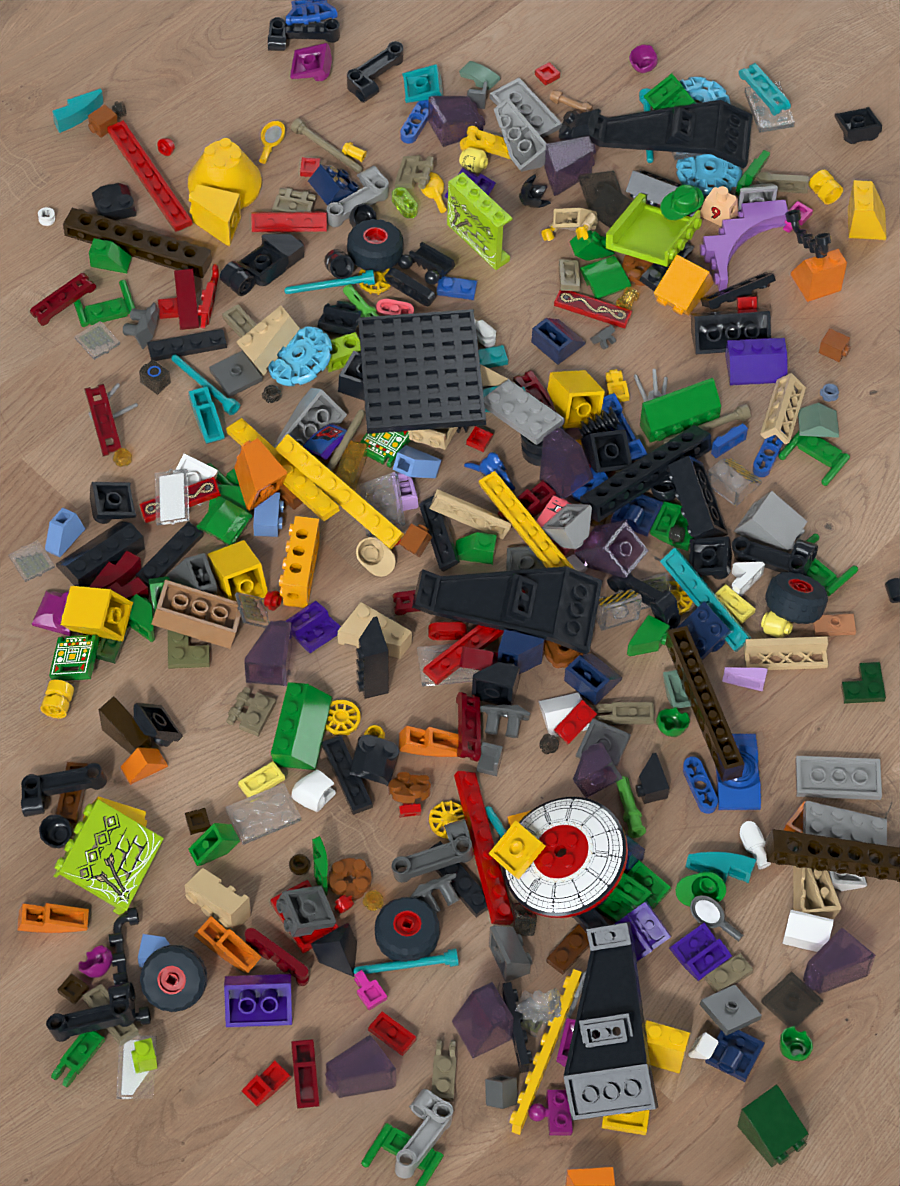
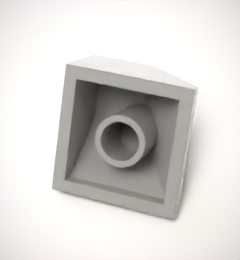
M762 183L741 188L738 211L741 209V203L775 201L778 190L777 185Z
M566 504L541 528L563 548L577 549L583 545V541L589 536L592 507L591 505Z

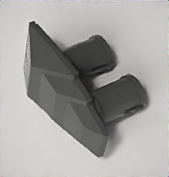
M153 302L146 310L133 308L130 312V318L133 321L138 320V324L125 323L123 326V334L135 336L142 349L147 346V342H150L154 336L159 315V308L156 303Z
M483 705L480 707V711L488 715L485 729L487 734L497 735L500 717L508 718L505 736L518 738L520 721H528L530 718V712L519 705Z
M456 873L447 874L425 884H419L410 898H418L428 903L437 913L441 909L438 907L432 893L433 890L439 889L447 905L454 904L460 900L451 885L452 879L457 876Z

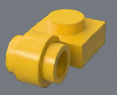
M613 369L606 372L608 395L615 393L619 402L629 401L628 387L626 381H623L622 371Z

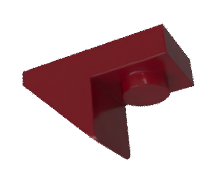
M462 647L459 667L481 671L497 663L498 653Z

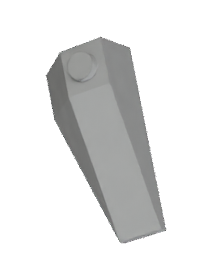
M506 98L494 108L509 156L521 172L541 168L555 156L548 144L509 98Z
M310 388L297 405L273 447L276 448L287 434L303 446L312 435L329 424L339 426L347 414L322 389Z

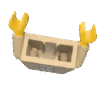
M584 208L554 209L553 222L549 225V228L541 231L543 240L550 241L554 239L553 232H556L558 229L576 231L578 240L582 237L586 240L589 238L587 231L595 230L598 225L596 211Z

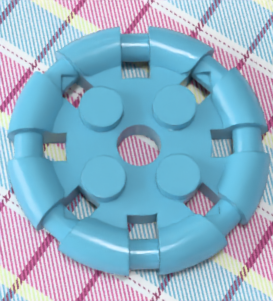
M689 77L688 80L682 79L679 81L694 101L698 100L703 103L722 100L731 104L729 95H726V90L715 81H708L704 77Z
M681 153L676 163V168L678 169L676 173L681 184L695 186L703 194L707 195L714 187L719 188L721 186L726 187L728 192H730L732 187L737 186L738 181L742 177L740 167L717 158L712 154ZM711 166L713 170H708L705 167Z
M305 326L303 329H299L286 348L282 347L278 352L276 361H272L269 364L268 370L271 377L284 386L303 385L314 380L320 371L325 370L330 361L332 343L329 336L317 327ZM298 353H302L301 356L295 358Z

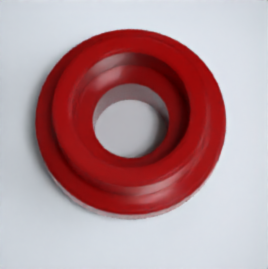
M162 138L157 143L159 152L164 156H170L175 149L173 141L169 138Z
M275 590L272 592L268 591L264 598L265 607H268L271 611L276 610L282 601L280 593Z
M343 895L335 901V911L338 910L342 914L354 905L353 897Z

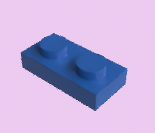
M444 276L438 281L437 295L474 300L477 281Z
M742 423L738 427L731 428L722 437L718 436L712 443L711 454L718 458L746 440L748 428Z

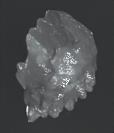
M556 988L549 990L547 993H543L540 990L534 991L532 997L518 1004L516 1011L523 1014V1019H533L534 1023L541 1020L544 1024L547 1021L552 1022L554 1017H561L560 993Z

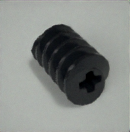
M610 406L609 414L602 410V417L594 414L595 421L588 417V424L580 421L581 428L578 427L582 437H585L592 433L611 431V427L616 431L618 430L617 424L620 426L621 424L613 408Z

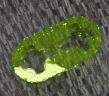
M395 188L392 191L393 204L405 218L416 217L418 214L417 202L405 188Z

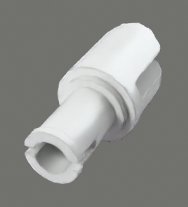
M475 319L477 340L485 347H493L496 341V330L483 320L477 321Z
M746 821L740 828V838L746 851L752 853L754 859H757L758 869H764L771 865L770 862H767L764 850V837L754 822Z

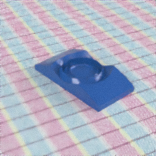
M732 734L745 765L742 777L724 782L721 781L716 769L718 810H761V786L756 735Z

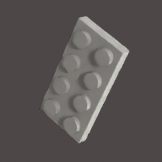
M520 78L490 93V99L496 106L506 98H509L542 139L556 132L562 126L557 117Z
M509 379L484 397L485 409L536 445L564 424L562 416Z
M796 756V797L881 800L880 759Z
M806 801L803 806V833L887 846V819Z

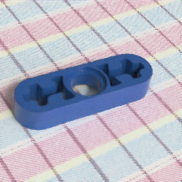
M423 100L417 102L400 131V138L404 143L410 144L415 142L432 115V103L430 101ZM418 119L421 123L414 124L412 120Z
M776 435L765 439L754 461L752 470L758 477L769 475L784 445L779 438L773 444V438ZM772 450L774 455L768 456L764 451ZM763 461L766 462L765 467H763V469H759Z
M688 757L683 763V773L700 811L706 814L713 813L717 808L718 798L703 764L696 757ZM689 765H692L693 767H696V771H695L696 775H695V776H694V771H693V769H692V768H689ZM702 781L706 784V787L698 789L694 783ZM705 794H707L706 798L708 802H712L711 806H709L707 803L704 804Z

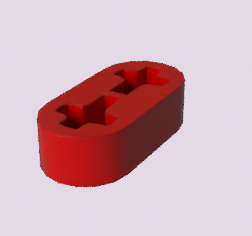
M435 622L428 626V637L432 640H460L467 634V626L462 622Z

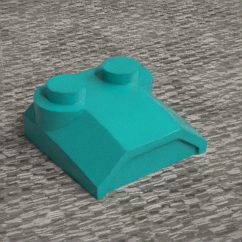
M437 64L402 73L406 103L423 100L436 103L442 99V79Z

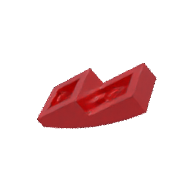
M274 1061L260 1076L256 1075L241 1091L258 1107L286 1084L292 1076L277 1061Z

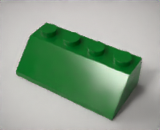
M710 378L643 402L640 427L649 443L661 441L668 436L681 433L693 425L699 426L720 418L721 403L715 380Z
M288 682L271 750L272 759L278 767L316 770L333 699L332 696L309 684Z

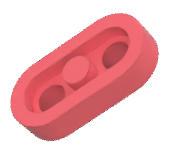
M382 299L376 305L379 316L414 314V307L407 302Z

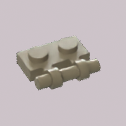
M420 155L403 156L394 184L396 188H414L415 183H419L418 187L425 189L426 184L430 180L429 174L434 167V158L428 156L426 161H423Z
M289 187L287 189L280 188L272 210L273 212H312L313 202L316 201L317 195L305 190L300 192Z
M244 687L243 691L236 697V704L230 708L226 722L234 725L235 721L238 720L241 722L239 725L240 730L259 737L276 705V699L258 692L254 699L250 698L251 689ZM244 705L249 707L246 714L241 712Z

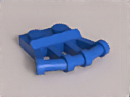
M327 0L291 1L292 10L286 16V24L291 26L298 23L308 25L309 22L315 21L320 23L321 20L337 18L338 14L336 8L328 4Z

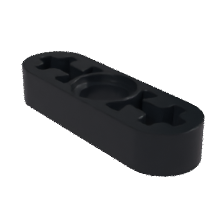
M390 268L384 276L389 285L424 306H430L436 299L432 290L396 268Z

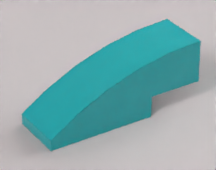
M98 89L68 99L67 106L53 110V120L58 132L61 133L88 119L89 114L100 108L104 103L102 90Z
M208 387L189 391L188 398L205 443L209 444L225 439Z
M700 852L688 855L685 868L698 873L705 870L713 871L722 877L725 883L728 876L749 883L757 859L727 852Z

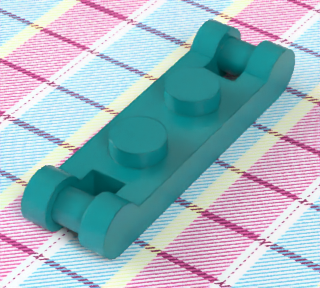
M756 63L749 65L747 69L743 68L738 71L740 78L745 80L770 108L772 115L775 116L781 110L786 111L791 108L789 100Z

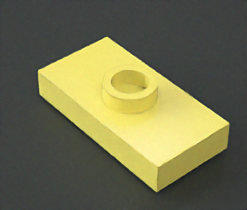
M726 584L715 593L740 624H743L755 613L756 609Z
M273 761L240 780L238 786L250 801L284 781L285 776Z

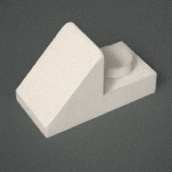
M763 562L734 563L732 574L737 578L732 583L733 591L742 596L763 575L765 564Z

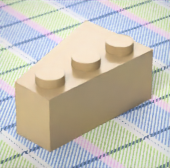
M279 306L236 341V343L264 376L267 373L266 368L272 361H276L278 352L282 347L286 348L300 328L285 309Z
M360 602L338 630V644L344 645L346 643L359 648L360 636L372 618L377 616L387 644L389 656L400 659L412 644V631Z
M793 866V910L834 920L840 912L841 906L828 871Z
M202 868L185 884L186 898L192 904H198L206 916H212L225 929L230 928L235 932L251 917L249 897L245 894L240 897L234 893L236 891L234 887L230 885L226 888L221 884L222 880Z

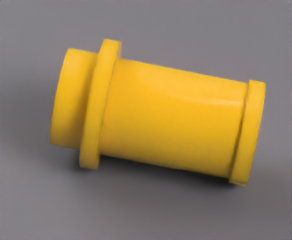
M346 142L342 149L344 155H349L360 162L365 159L367 151L354 146L352 142Z

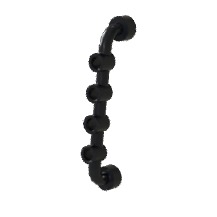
M800 210L786 212V221L791 222L798 243L803 244L806 249L809 248L810 253H815L816 258L827 256L829 251L828 244L832 242L830 233H821L813 238V234H808L807 229H801L798 221L801 219Z
M137 907L128 908L126 914L119 916L114 922L113 934L108 935L110 947H115L116 952L112 954V966H117L118 973L113 974L114 985L129 982L126 971L122 926L126 922H129L130 926L139 924ZM149 1007L139 1008V1012L135 1013V1021H141L142 1025L151 1024Z

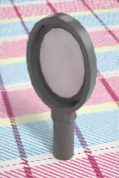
M701 895L691 901L690 910L697 922L700 924L705 923L708 928L721 927L723 931L727 932L738 942L742 939L744 935L725 920L724 910L716 900Z

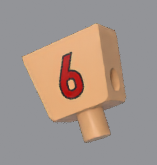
M724 186L714 187L703 203L700 217L722 227V220L737 219L738 198L728 193V189Z

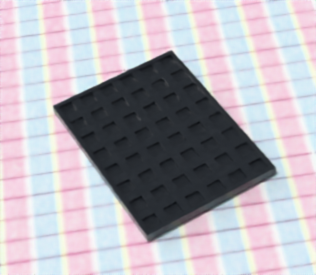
M474 309L358 318L367 434L486 425Z

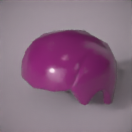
M643 44L635 47L629 56L631 65L637 72L647 73L657 66L658 57L650 45Z
M96 946L91 952H86L87 960L85 962L80 961L78 963L79 971L92 978L102 977L111 966L112 954L105 946Z

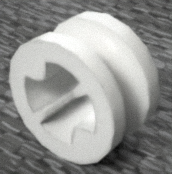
M45 207L38 211L40 224L49 226L55 222L53 209Z

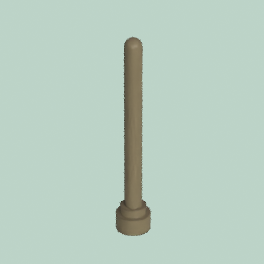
M300 118L294 120L291 125L293 132L301 135L304 134L357 173L362 172L363 169L359 164L309 130L306 122Z
M743 404L737 406L733 413L697 427L708 431L736 419L742 421L750 419L751 413L749 407ZM680 433L665 438L663 440V444H665L672 438L676 437Z
M364 410L357 412L329 461L327 468L332 472L365 416Z

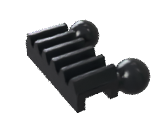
M424 242L420 243V248L416 252L411 250L409 255L403 254L398 260V265L402 269H409L413 263H417L419 267L422 265L424 270L427 268L425 281L430 285L438 283L439 279H442L455 267L453 259Z

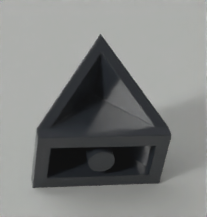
M349 923L310 943L319 963L355 977L353 970L356 962L357 941Z

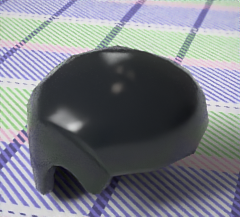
M364 203L356 205L349 215L352 227L362 221L377 220L375 210Z
M669 477L651 488L654 497L660 501L668 502L676 498L674 492L676 487Z
M58 814L47 816L39 826L41 840L54 849L64 848L69 839H72L74 835L71 823Z

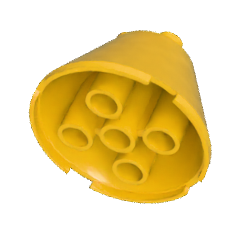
M223 138L205 147L204 152L189 173L188 190L189 193L194 191L196 184L238 193L240 194V208L243 209L258 197L262 178L257 166L240 147L231 142L230 139Z

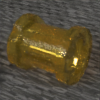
M626 287L622 297L617 299L616 306L631 310L634 301L639 299L638 291L632 287Z

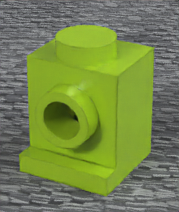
M152 1038L134 1042L135 1050L131 1051L136 1074L158 1069Z

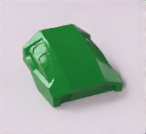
M218 496L205 517L196 527L229 546L234 544L241 536L253 515Z

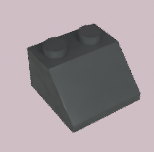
M494 925L490 927L489 948L505 982L530 974V966L533 963L528 952L525 953L522 947L524 943L521 935L516 934L513 927Z

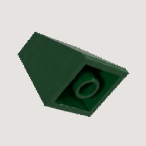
M777 1084L741 1110L737 1125L771 1167L777 1163L782 1165L790 1158L789 1155L792 1152H799L807 1145L809 1133Z

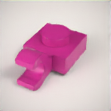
M799 201L788 210H800L801 219L798 223L801 226L813 213L812 209ZM785 220L786 226H784L783 230L790 233L793 230L791 222Z
M362 970L354 974V981L360 987L357 990V994L368 1010L387 1000L388 996L376 979L369 982Z

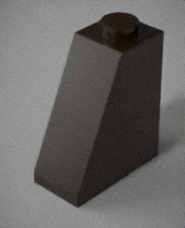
M113 696L98 709L102 731L129 754H132L137 748L152 747L151 737L144 735L135 722L134 717L117 698Z

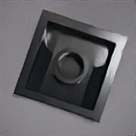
M869 107L835 113L834 115L843 131V139L849 144L872 141L882 132V124Z
M595 109L580 114L576 110L568 111L563 117L564 120L559 130L561 145L567 150L593 138L601 110Z
M115 183L100 186L92 192L97 215L112 220L137 216L134 200L128 185Z
M262 243L261 246L238 263L245 271H248L255 277L257 285L267 286L287 270L289 259L287 255Z
M130 482L91 483L90 504L92 515L96 522L107 524L112 519L136 518Z
M729 536L690 539L689 563L700 576H712L715 579L721 580L730 574L732 550Z
M135 703L133 705L135 722L144 735L153 738L157 745L168 747L173 741L178 742L183 737L162 705Z
M371 735L359 737L349 775L388 786L392 780L396 760L399 755L398 746L391 741Z

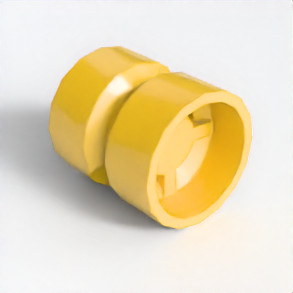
M825 169L818 171L809 181V187L815 194H818L820 200L826 205L834 203L843 193L842 186Z
M62 680L49 681L45 692L46 696H44L40 707L41 711L52 718L66 717L70 706L69 702L73 697L74 687Z

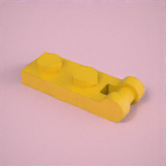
M476 126L468 127V136L465 140L467 146L511 159L504 137L478 130Z

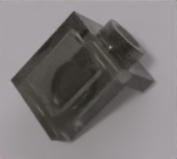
M512 902L513 928L516 934L533 936L535 934L537 915L527 910L520 903Z

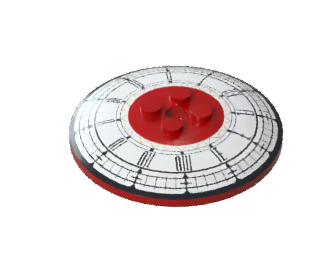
M562 797L539 805L519 822L546 846L519 880L503 867L508 889L514 898L527 910L549 918L573 917L599 905L618 885L627 863V839L621 823L604 805L583 797ZM560 849H567L564 856L557 857Z

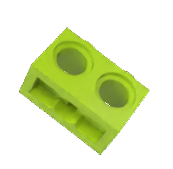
M356 332L331 340V358L326 368L328 372L344 368L353 351L361 353L360 340Z

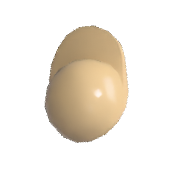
M369 537L363 539L357 545L356 557L360 564L371 574L383 577L392 572L395 567V556L382 541Z

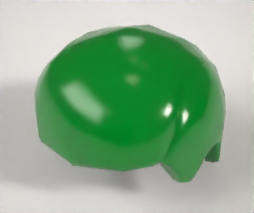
M677 707L665 708L658 713L656 724L664 735L678 737L689 727L690 718L687 712L680 713Z
M791 1026L783 1030L779 1040V1048L784 1057L800 1062L809 1058L813 1051V1042L806 1031L800 1032L796 1030L795 1026Z

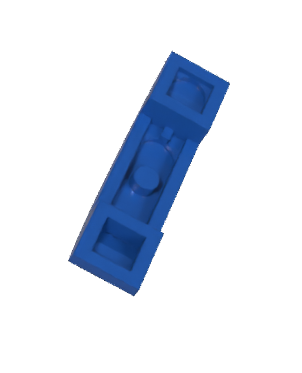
M615 393L604 396L601 415L602 410L609 414V407L613 408L621 426L617 424L618 430H626L631 460L635 461L646 456L647 452L640 439H636L622 413L623 408Z

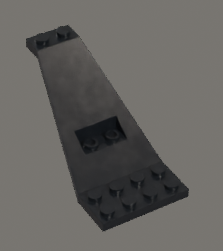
M722 100L609 118L599 115L593 138L587 141L605 148L712 154L744 169L748 164L753 114Z
M567 566L439 576L422 569L419 573L412 608L431 615L503 631L504 629L509 631L515 630L521 634L542 638L586 655L590 652L603 580Z
M630 922L586 929L590 956L564 1071V1082L572 1121L657 1109L659 1106L650 1065L635 946ZM616 1027H619V1028H620V1030H621V1033H620V1034H617V1033H616V1031H615V1028H616ZM595 1030L600 1032V1037L595 1036Z

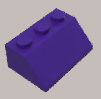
M785 338L727 341L725 357L730 385L776 383L777 379L788 375Z
M291 974L225 976L226 1027L292 1025Z

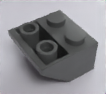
M205 553L185 558L167 574L171 582L218 596L217 585Z

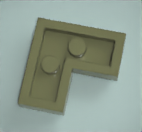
M168 630V669L210 667L209 645L189 646V636Z

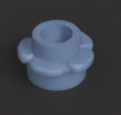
M826 384L820 390V395L825 401H835L839 397L838 388L834 384Z

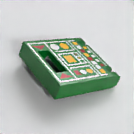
M409 432L366 433L358 444L357 451H363L365 456L383 465L389 458L387 467L392 468L397 452L411 441L409 439Z
M93 634L92 637L90 635L58 637L49 673L51 680L91 679L100 641L99 636ZM79 666L78 671H64L63 667Z

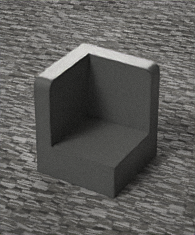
M484 81L482 90L469 89L467 91V107L485 109L488 82Z
M482 742L477 772L497 776L502 760L503 746Z
M500 1074L485 1079L487 1106L504 1109L517 1104L516 1077Z

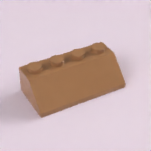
M165 580L151 625L230 649L237 631L243 603Z

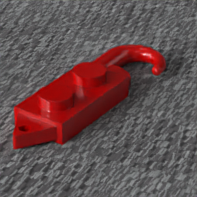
M217 264L212 266L211 280L207 282L206 290H202L201 300L203 304H199L198 316H201L200 328L203 329L210 323L219 279V267Z

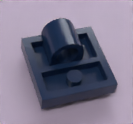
M642 494L615 511L611 518V523L648 537L663 502Z
M703 602L677 627H688L702 660L710 652L718 651L725 644V638L732 632L706 602Z
M721 1030L716 1039L718 1044L711 1058L706 1059L705 1063L746 1082L765 1043L740 1030L727 1036Z

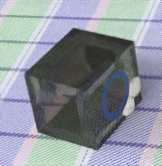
M153 359L148 364H144L139 371L140 383L157 395L171 383L170 371Z

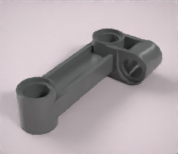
M465 819L444 825L449 843L406 857L400 856L395 858L391 864L394 878L398 882L405 883L419 875L459 862H469L474 856V851ZM462 847L468 848L466 851H459ZM401 867L407 868L403 872L397 871Z

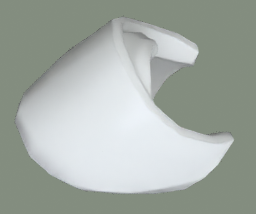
M315 770L295 783L291 797L304 807L319 812L336 794L335 790L330 788L334 785V782L321 771Z

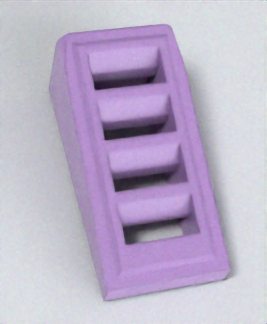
M402 473L392 474L391 478L399 511L418 508V498L412 477Z
M725 667L722 682L763 691L768 669Z

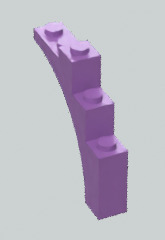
M786 200L741 203L737 219L722 220V227L718 230L719 235L703 237V244H700V255L704 256L705 263H710L711 270H714L713 280L714 284L718 286L719 291L727 288V267L731 257L743 243L766 230L786 226L784 223L786 220L785 213L788 212Z

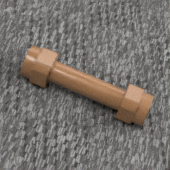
M553 90L550 95V100L553 103H563L579 110L580 113L593 110V106L589 103L584 102L582 104L567 98L558 90Z

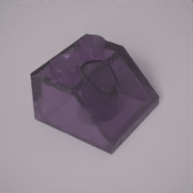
M602 742L591 745L582 753L573 777L575 784L585 798L623 779L613 758Z

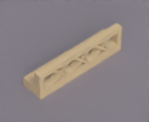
M792 373L776 381L760 433L764 439L776 435L784 444L790 443L806 389ZM794 386L798 389V393H797V394H796V392H795ZM790 398L792 399L794 405L793 408L791 406ZM786 412L788 413L789 421L787 420ZM782 425L784 427L785 434L781 431Z
M438 489L430 506V509L488 534L497 535L502 540L512 525L502 520L498 514Z
M827 636L745 639L743 649L745 667L767 668L768 670L828 668L826 653L828 646ZM813 654H821L822 662H815L810 657ZM792 655H798L803 660L795 663L789 658ZM757 656L762 661L759 664H750L749 657ZM772 656H778L782 661L780 663H773L769 659Z

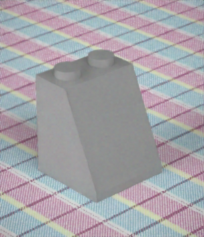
M770 491L752 504L734 532L752 542L789 553L795 545V539H798L804 533L805 529L803 527L807 521L773 491Z

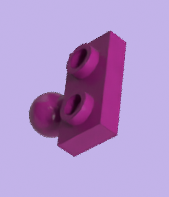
M547 1090V1108L539 1103L531 1105L528 1111L530 1119L538 1122L548 1117L549 1135L571 1136L573 1133L572 1118L566 1090Z

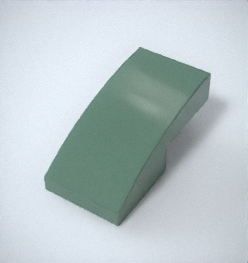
M469 61L459 71L461 77L474 80L476 87L483 88L484 81L488 82V90L501 80L500 76L492 70L473 61Z

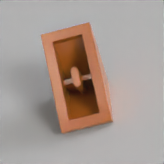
M137 748L121 765V770L131 785L168 767L159 749Z

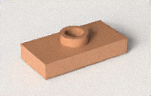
M854 614L822 615L819 620L813 623L815 636L856 634Z

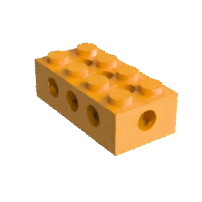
M295 516L294 524L290 523L289 527L290 540H287L286 543L287 557L283 559L282 569H284V573L280 575L279 586L281 587L280 596L283 597L284 606L305 608L309 604L320 543L319 519Z

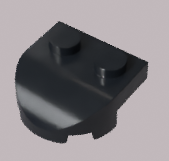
M337 301L336 305L331 306L327 303L324 305L323 314L318 321L317 328L325 332H335L342 335L357 332L359 329L358 318L361 317V310L357 311L356 305L345 301Z

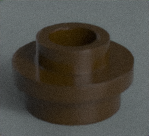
M303 854L294 855L289 861V869L295 875L306 874L310 869V860ZM303 864V867H296V865Z

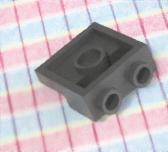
M322 886L283 891L277 900V911L283 913L285 918V931L290 932L292 937L311 935L314 930L334 927L336 924Z

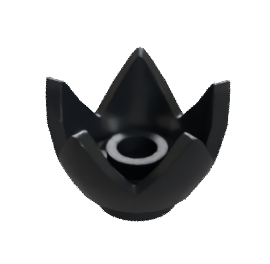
M534 174L522 185L519 198L524 206L531 208L545 207L551 204L548 200H541L547 186L533 185L536 174Z

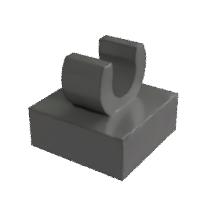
M609 325L592 336L590 340L594 345L600 342L601 348L605 350L609 347L606 340L610 344L616 342L615 337L611 335L615 332V329L612 325Z

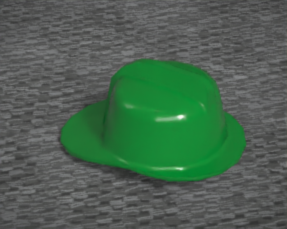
M680 185L663 198L660 206L661 213L669 220H678L689 215L702 206L704 200L702 191L692 185Z
M708 870L682 878L677 883L675 889L678 900L689 907L691 901L697 896H708L720 902L727 892L726 884L722 877Z

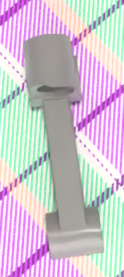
M371 166L357 174L361 184L364 186L362 189L339 202H333L327 206L328 225L332 227L341 226L349 218L351 210L356 205L364 203L371 206L378 201H384L388 198V180L375 166Z
M427 1089L421 1090L409 1106L412 1112L422 1118L424 1122L404 1148L396 1155L395 1173L403 1179L414 1175L416 1168L444 1131L450 1127L452 1122V1105Z

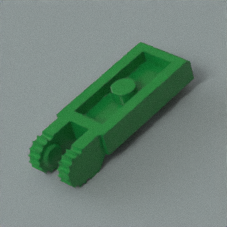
M96 1031L80 1034L60 1059V1063L54 1069L51 1078L57 1080L67 1067L70 1069V1072L64 1078L62 1085L66 1088L69 1087L77 1074L81 1073L106 1041L105 1037Z

